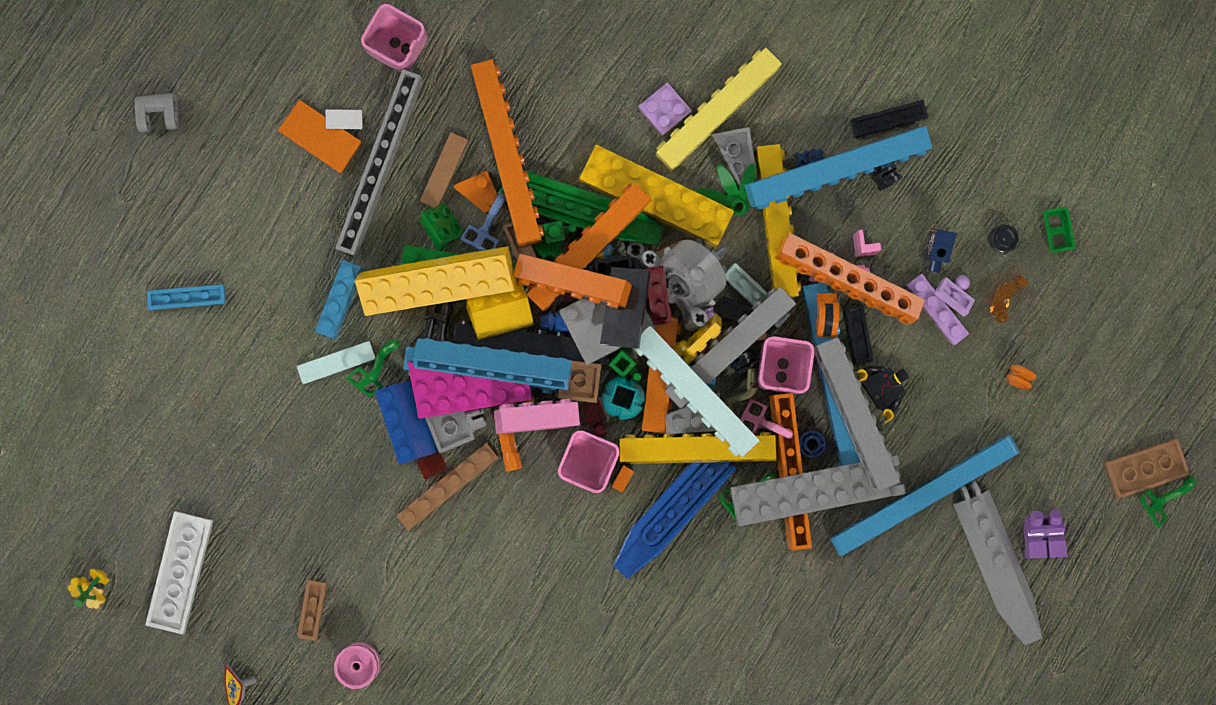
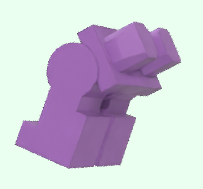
M1051 510L1049 515H1043L1040 511H1032L1030 516H1025L1024 558L1068 557L1066 540H1064L1065 526L1059 510Z

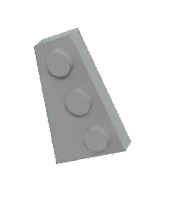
M749 127L712 134L739 186L747 167L751 163L756 165ZM756 169V181H757V180H758V174H757V169Z

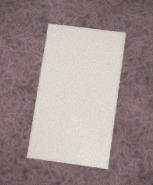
M326 110V129H362V110Z

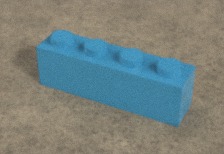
M342 260L315 332L337 340L357 289L355 279L360 272L364 271L361 266Z

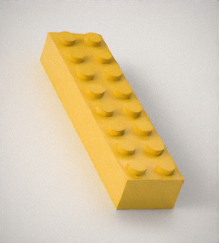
M595 145L579 178L580 183L613 199H619L623 195L622 190L629 183L631 185L636 183L652 199L642 210V213L696 239L701 238L705 243L713 247L719 244L734 213V210L598 145Z
M507 246L363 271L356 277L355 284L364 314L368 316L514 291L517 280L513 276L514 268Z

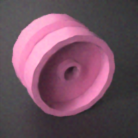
M355 642L344 648L334 663V671L338 681L351 689H359L369 685L378 675L381 668V658L378 651L372 645L364 642Z

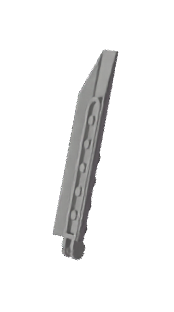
M970 481L975 496L969 497L968 490L963 485L959 489L964 500L954 503L953 506L998 613L1020 641L1027 645L1042 638L1034 597L989 490L981 493L976 481Z

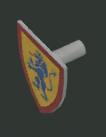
M226 663L224 682L228 705H241L245 697V687L255 684L256 678L251 676L240 680Z

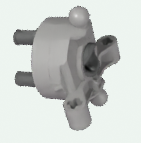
M697 238L695 241L682 240L672 249L669 246L665 248L662 259L653 251H646L637 257L643 270L644 268L663 265L669 303L676 304L680 308L684 319V326L691 332L707 324L708 317L701 307L714 305L715 301L713 299L725 288V273L727 269L719 262L720 258L730 251V248L727 246L723 249L726 245L724 241H721L713 250H708L705 247L704 240L701 238Z

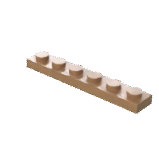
M486 443L396 516L409 531L499 457Z

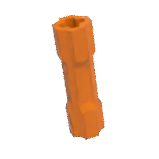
M514 433L498 434L506 472L521 469L522 464L517 451Z

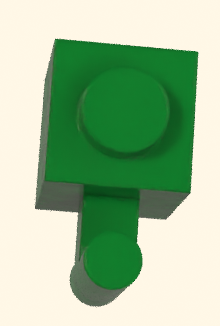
M562 221L542 224L544 236H541L542 244L565 240L564 234L575 232L576 226H562Z
M623 347L618 349L609 359V366L623 378L629 373L633 376L634 380L638 381L641 379L640 370L634 367L636 365V358Z

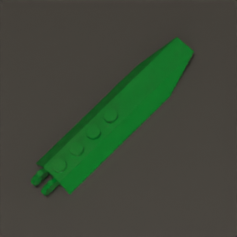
M527 172L530 181L526 182L527 188H532L534 200H531L533 207L537 206L538 214L585 229L587 226L592 227L596 223L595 218L602 211L606 213L610 209L608 205L613 200L612 198ZM500 188L499 193L505 194L504 189ZM641 212L615 239L658 245L663 227Z

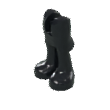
M452 301L443 303L442 312H436L438 304L428 305L425 316L426 325L420 339L429 338L433 340L435 321H437L439 325L435 341H447V327L450 315L453 312Z

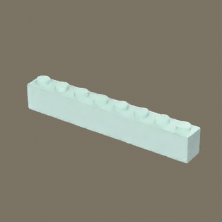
M651 326L641 334L640 348H633L640 357L644 355L648 359L646 363L654 371L656 369L662 374L660 378L667 385L671 383L676 388L674 393L680 399L685 398L689 402L687 406L694 413L699 412L703 417L701 421L708 428L712 426L717 431L714 433L721 442L725 440L730 445L728 449L734 456L739 454L740 457H743L760 441Z

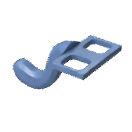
M500 193L497 196L483 227L477 229L468 225L460 241L479 251H484L486 249L481 245L485 239H488L495 243L492 248L495 249L499 240L490 236V230L500 207L506 200L505 194ZM468 230L478 234L474 242L465 239L464 236Z

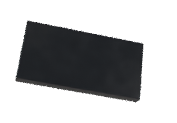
M612 267L610 277L626 280L632 287L625 307L618 306V309L606 305L600 340L601 345L640 348L651 275L650 270Z

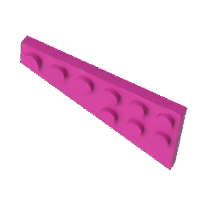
M408 361L419 419L533 399L531 386L528 384L414 368L412 361Z

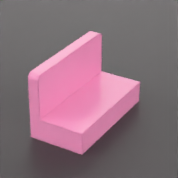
M858 230L853 234L856 257L872 256L881 251L880 243L865 245L863 230Z

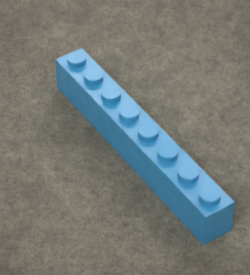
M418 338L413 354L414 368L562 390H568L572 373V360H567L566 358L531 355L526 352H510L506 349L496 350L489 347H475L469 344H454L449 341L440 342L429 338Z

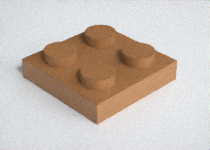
M572 361L568 390L559 389L558 398L597 403L601 364L591 363L586 365L585 362Z

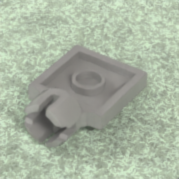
M482 408L426 417L439 453L476 439L475 431L487 425L486 416L478 419L475 418L484 413Z

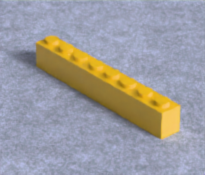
M780 144L758 146L756 148L759 180L787 171L786 168H783L782 161L785 160L784 149L780 148ZM787 200L780 203L772 201L769 202L768 207L762 208L772 289L775 288L777 290L781 287L790 298L799 296L798 292H801V283L797 281L796 274L799 272L797 269L785 266L775 259L782 239L788 233L794 235L793 224H790L789 217H792L791 206L787 205Z
M771 432L760 433V436H756L760 441L743 457H740L739 454L734 456L728 449L730 445L725 440L721 442L710 433L702 434V437H694V434H682V437L664 434L663 438H655V435H644V438H636V435H625V438H620V462L622 464L776 461V436L772 435Z

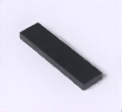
M923 99L850 119L854 138L922 121L929 117Z

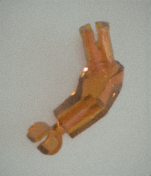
M1016 276L1013 279V283L1009 281L995 291L990 305V312L998 323L1002 324V319H1004V322L1008 320L1009 299L1018 291L1016 287L1018 286L1020 289H1023L1028 285L1029 282L1024 277Z

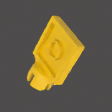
M715 313L705 326L699 328L688 339V342L681 340L673 348L679 357L683 355L682 360L687 365L697 357V351L701 352L707 346L706 342L710 338L714 339L720 334L721 318Z

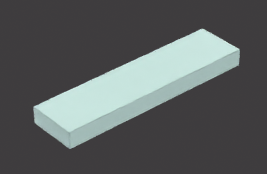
M734 263L725 273L726 281L752 306L759 300L763 303L767 299V292L739 265ZM787 312L775 323L774 327L778 329L790 314Z
M368 341L298 365L297 369L302 383L307 384L373 361L376 357L371 342Z

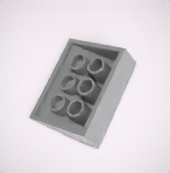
M585 297L559 310L586 365H589L622 347L600 344L606 303L600 301V304L588 301L589 298ZM646 309L642 333L649 326H651L655 330L654 325Z

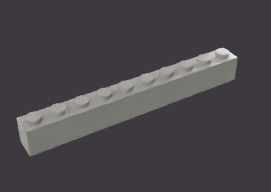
M402 69L335 247L340 252L357 257L421 89L423 83L421 75Z

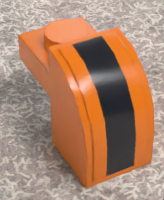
M817 293L816 335L821 338H836L839 325L837 294Z

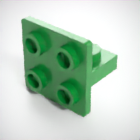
M447 204L421 212L422 217L418 219L438 251L445 249L454 240L460 239L464 233Z

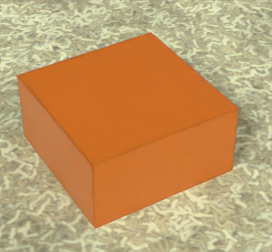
M623 465L612 487L623 492L634 471Z

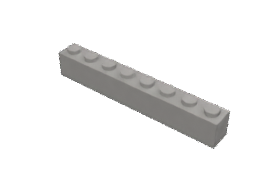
M781 287L777 290L775 288L770 290L766 294L767 299L763 303L759 300L751 308L753 312L749 316L745 313L737 320L739 325L734 329L732 327L728 328L723 333L725 337L720 342L716 339L708 347L710 351L704 355L702 352L694 359L696 364L691 369L706 385L796 305ZM671 383L665 385L667 388L665 393L679 409L688 403L685 398L680 399L674 393L676 388Z
M837 337L814 347V354L875 493L900 483V474L891 462L892 455L885 448L883 443L884 436L876 427V418L873 413H870L868 399L860 390L861 383L854 376L852 371L853 364L845 355V346Z

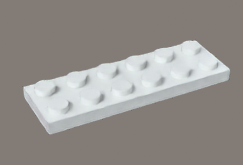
M178 511L174 512L146 626L185 634L214 520Z

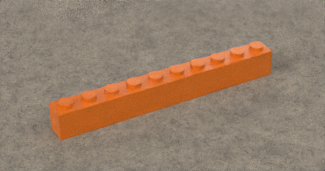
M493 59L471 65L473 77L519 247L523 248L542 243L541 236H544L542 225H537L536 218H539L537 206L533 207L531 200H534L532 188H527L526 182H530L527 170L523 171L521 166L525 164L522 153L517 151V147L520 144L518 136H513L512 129H515L513 118H508L507 112L510 111L508 100H504L502 96L506 92L503 82L499 83L498 77L501 76L499 66H494Z

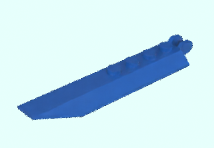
M732 462L690 463L630 529L613 566L628 579L656 558L737 470L731 465Z

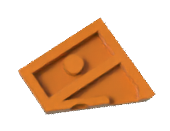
M487 171L453 185L455 190L460 192L485 214L489 213L498 196Z

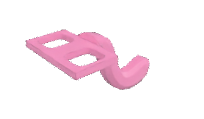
M750 399L740 421L743 423L747 420L754 423L755 426L752 430L754 435L758 429L764 428L786 438L792 437L793 433L790 430L765 419L764 414L768 408L767 406ZM753 403L763 407L760 416L749 413Z

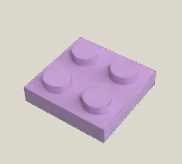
M668 82L638 106L662 136L692 112Z

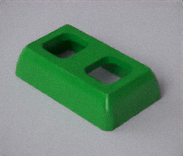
M1068 207L1045 210L1043 212V219L1050 252L1055 253L1075 249L1076 245ZM1059 216L1061 226L1050 227L1049 217ZM1062 234L1065 244L1054 246L1052 237Z

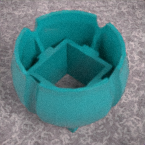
M618 376L605 385V393H602V404L610 416H618L620 420H627L639 414L643 408L641 404L645 402V392L638 381L634 379L629 380L628 376H624V378ZM617 386L635 392L630 409L611 403Z

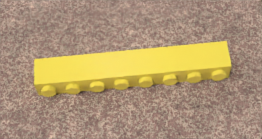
M767 48L763 51L758 50L751 57L753 60L749 64L744 63L738 71L740 73L735 78L731 76L724 83L726 86L722 90L717 89L711 95L712 100L710 102H704L697 109L699 112L694 117L690 115L684 121L685 125L681 129L677 128L670 135L671 139L667 143L663 141L656 148L658 150L656 157L671 172L780 69L782 63Z

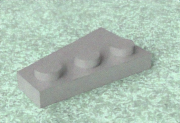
M720 392L715 393L720 398ZM688 406L665 415L666 434L716 430L712 426L708 428L701 421L703 417L699 412L694 413Z

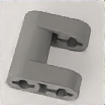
M175 93L135 97L136 125L139 132H149L151 130V112L164 111L167 129L179 128L178 104Z

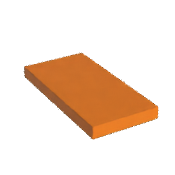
M301 100L296 103L278 129L281 134L340 174L362 145L360 140L344 129H326V117Z

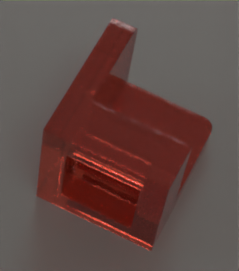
M439 452L417 462L424 479H428L448 469Z

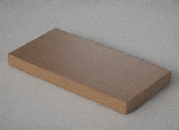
M1178 438L1103 462L1116 499L1190 475Z

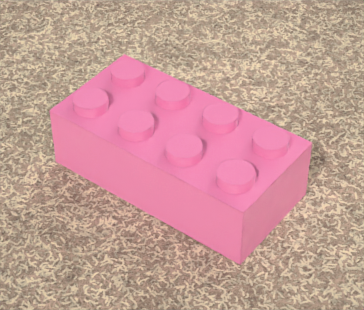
M571 399L556 401V404H553L552 400L541 401L536 406H534L533 402L522 403L518 407H514V404H505L499 406V409L494 411L496 434L570 428L580 425L578 402H572Z

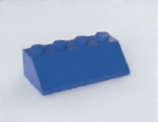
M411 380L375 391L399 465L438 452L426 418H418Z

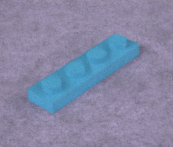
M225 285L147 291L148 310L226 304Z

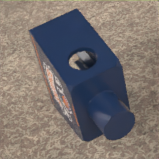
M931 228L925 258L931 259L928 271L940 273L942 262L949 263L957 233ZM938 249L941 250V253H940L939 256H937V250H938Z

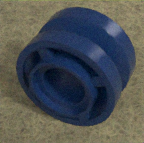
M817 431L802 433L799 436L800 453L809 458L820 456L826 447L823 435ZM809 439H813L816 442V446L812 450L807 447Z

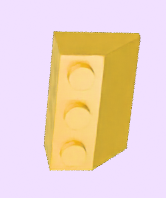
M520 283L516 284L514 291L466 299L467 312L478 341L534 324L528 297L523 285Z

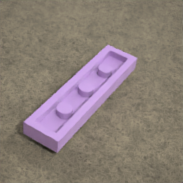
M920 274L906 285L911 293L925 299L922 308L952 346L969 334L946 303L934 294L935 289L923 274Z

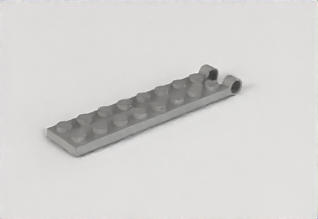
M898 455L892 456L891 462L893 466L900 465ZM861 462L730 487L737 526L906 494L904 484H896L874 493Z

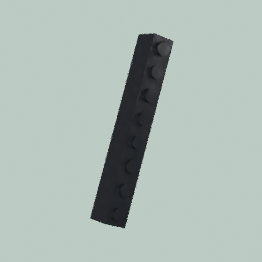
M461 320V324L456 323L454 344H469L475 347H489L496 350L506 349L510 352H526L531 355H546L552 358H566L567 360L585 362L573 338L567 337V333L556 332V335H548V331L537 330V333L529 332V329L522 328L518 329V331L514 330L478 341L471 321ZM607 355L593 362V364L606 366Z

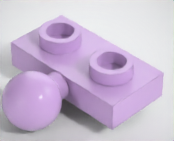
M964 275L958 276L954 283L947 277L943 278L934 293L962 316L969 313L975 299L963 291L970 285L969 278Z

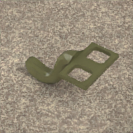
M758 367L748 369L746 391L730 395L723 401L731 411L734 402L749 399L756 393Z

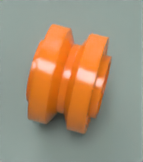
M1011 365L1010 371L1012 374H1007L1005 380L1019 389L1031 390L1032 384L1030 381H1035L1037 375L1023 366Z

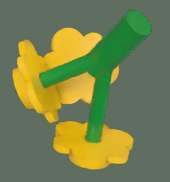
M91 569L89 575L94 579L92 583L87 581L86 577H74L67 588L71 591L70 593L73 597H78L74 602L75 606L80 607L87 600L86 605L88 608L94 607L98 609L100 604L105 602L106 598L103 595V589H98L94 586L97 582L106 585L109 579L102 570Z

